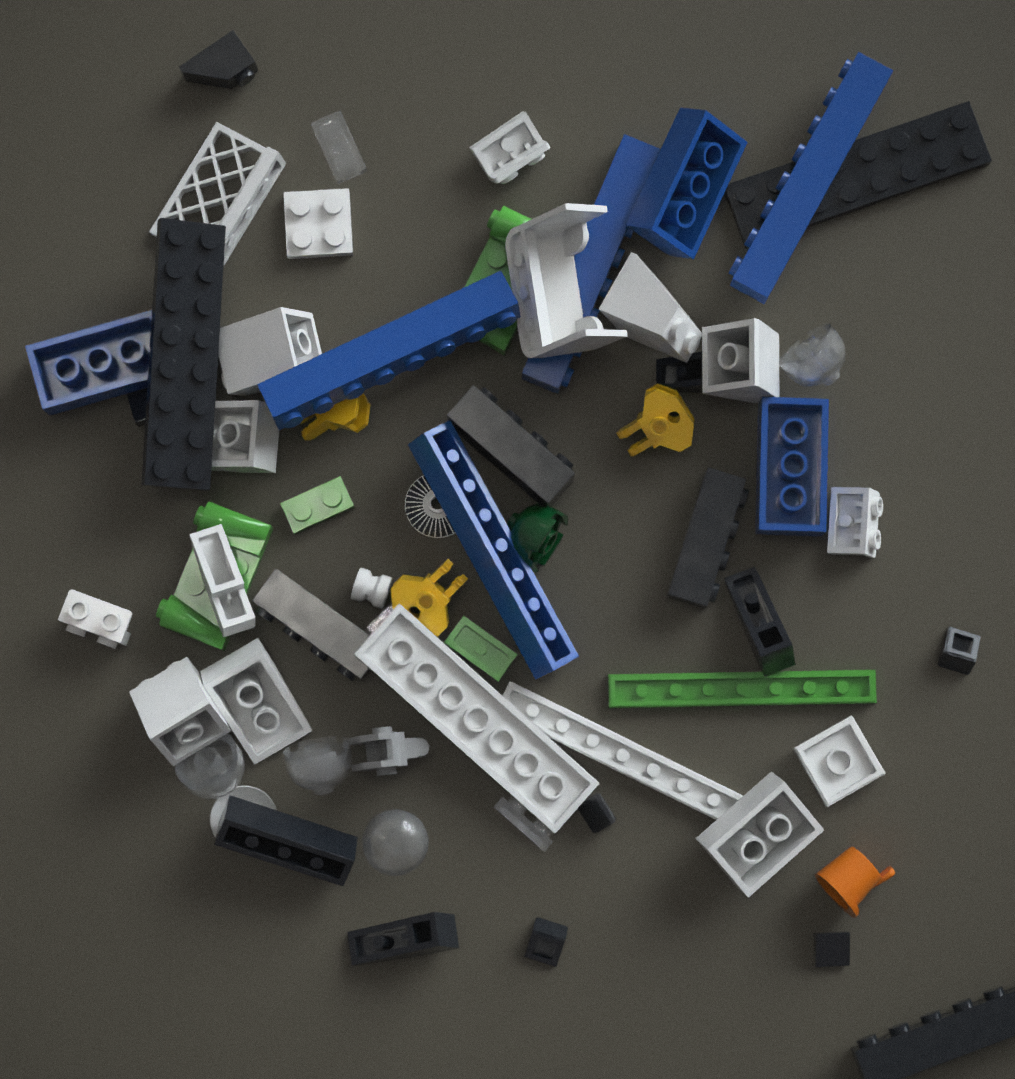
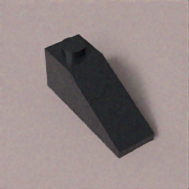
M755 566L724 578L750 647L764 677L796 665L792 642Z
M431 912L347 932L352 966L430 955L459 948L455 915L448 913Z

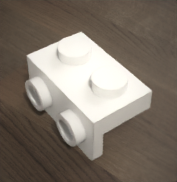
M522 111L469 148L488 179L496 184L500 182L505 184L513 180L518 175L517 170L526 164L532 166L545 157L544 152L550 149L548 142L542 140L527 113Z
M71 589L68 592L58 620L68 624L65 631L81 637H85L86 632L99 636L97 639L98 643L116 649L118 643L124 646L128 644L131 633L127 632V628L133 613L127 609Z

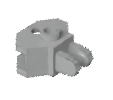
M392 726L372 728V734L349 738V745L365 744L367 762L351 765L352 772L376 770L377 776L397 774L396 767L407 766L408 759L426 756L430 746L424 737L405 738L404 732H393Z

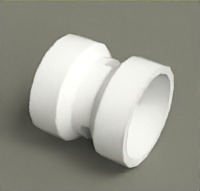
M360 568L350 599L358 602L367 599L374 607L383 609L393 578L386 575L374 577L370 570Z

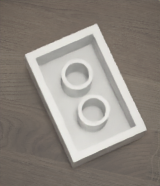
M770 772L695 839L733 884L749 898L819 836L824 829L785 781L773 772Z

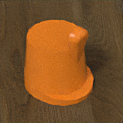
M851 846L817 872L815 878L841 909L851 917L856 918L859 915L858 905L873 888L895 875V870L889 866L879 873L867 857Z

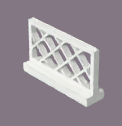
M216 122L149 233L157 238V223L160 218L175 219L179 217V220L185 221V215L199 211L202 213L203 222L209 224L206 209L223 204L225 211L223 218L210 224L226 226L225 265L285 167V160L278 151L270 147L265 148ZM220 134L231 138L233 149L216 154L214 144ZM237 142L244 146L238 147ZM252 150L261 154L255 165L243 168L240 154ZM235 156L238 170L221 175L218 161ZM213 162L216 176L199 181L197 172L200 167ZM240 177L242 186L238 193L226 196L223 181ZM218 183L221 198L204 202L201 188ZM196 190L199 204L182 209L180 200L184 193Z

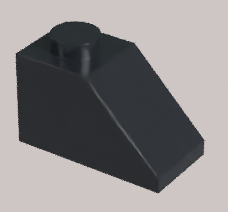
M233 30L179 66L186 82L233 89L237 85L242 87L254 79L255 73L258 72L255 60Z
M702 351L692 353L687 363L674 357L656 359V383L676 389L679 393H702Z

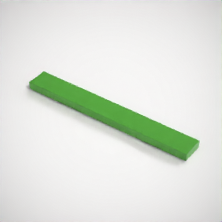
M876 670L778 671L765 677L762 672L608 674V708L877 703Z

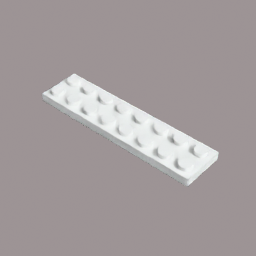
M400 603L355 651L354 654L552 832L556 833L600 784Z

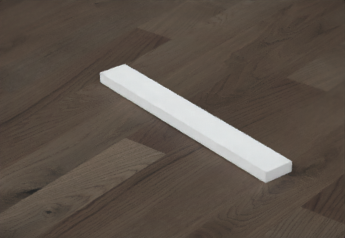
M511 681L503 694L505 699L550 739L714 820H717L743 797V795Z

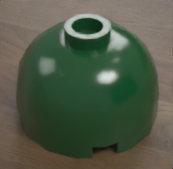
M545 504L528 506L520 514L515 512L507 522L511 531L514 548L535 573L539 571L536 565L539 563L544 566L557 549L564 535L558 532L561 523L566 526L568 523V515Z

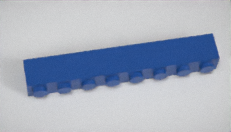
M860 52L857 53L854 61L846 60L838 77L843 79L839 88L831 87L823 102V105L827 107L822 117L815 116L807 133L812 135L807 145L800 143L791 161L796 163L791 174L785 171L775 188L781 191L775 202L769 199L760 217L765 219L760 230L753 228L744 244L749 250L744 259L737 256L728 273L734 276L730 283L731 287L765 304L893 72L892 69Z
M626 134L623 135L594 205L607 206L608 212L586 222L589 233L588 243L582 252L574 255L583 318L587 316L598 317L600 310L595 308L599 297L605 298L613 280L609 279L608 275L612 266L618 268L625 253V250L620 248L625 237L631 239L634 233L633 230L626 226V223L660 152V148ZM582 352L545 358H528L522 372V379L558 394L561 386L568 387L574 373V369L569 367L574 356L580 358Z
M499 271L257 385L278 430L293 428L299 425L304 418L315 413H325L332 409L334 404L345 399H355L362 395L364 390L375 385H385L391 382L396 375L407 370H417L432 358L447 356L456 347L466 342L473 343L479 341L486 333L498 327H509L516 319L521 317L519 304L502 271Z
M449 420L424 432L410 442L408 446L534 678L538 679L579 657L531 567L514 548L511 531L451 421Z

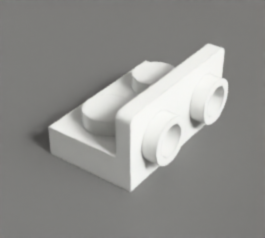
M831 487L828 554L876 557V550L881 545L878 517L883 512V500L878 491L860 487Z

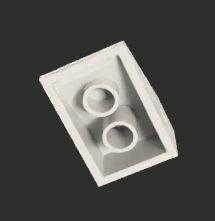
M260 400L215 401L211 471L276 473L279 430L265 402Z
M259 638L200 671L204 688L254 765L312 732L311 726Z

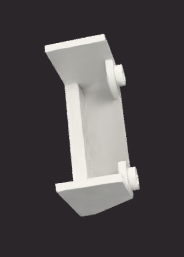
M565 203L509 231L506 237L505 248L512 292L518 301L521 315L517 319L520 345L526 357L545 358L590 351L628 337L627 330L604 329L597 317L587 316L583 318L574 255L582 252L588 243L589 233L586 222L607 213V206Z

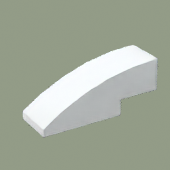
M222 524L189 534L223 638L254 628L255 615L245 592L244 581Z

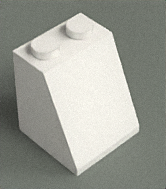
M631 252L600 305L599 310L618 330H627V338L687 363L692 353L700 345L702 332L637 254Z
M279 307L220 328L218 357L222 368L221 379L224 387L227 389V393L231 395L246 396L259 393L260 390L257 384L322 354L313 314L310 312Z
M756 318L702 327V393L750 403H758L761 397H779V334Z
M188 657L173 662L166 670L152 678L145 679L138 687L129 691L149 739L172 766L231 732L223 715L204 688L199 671Z

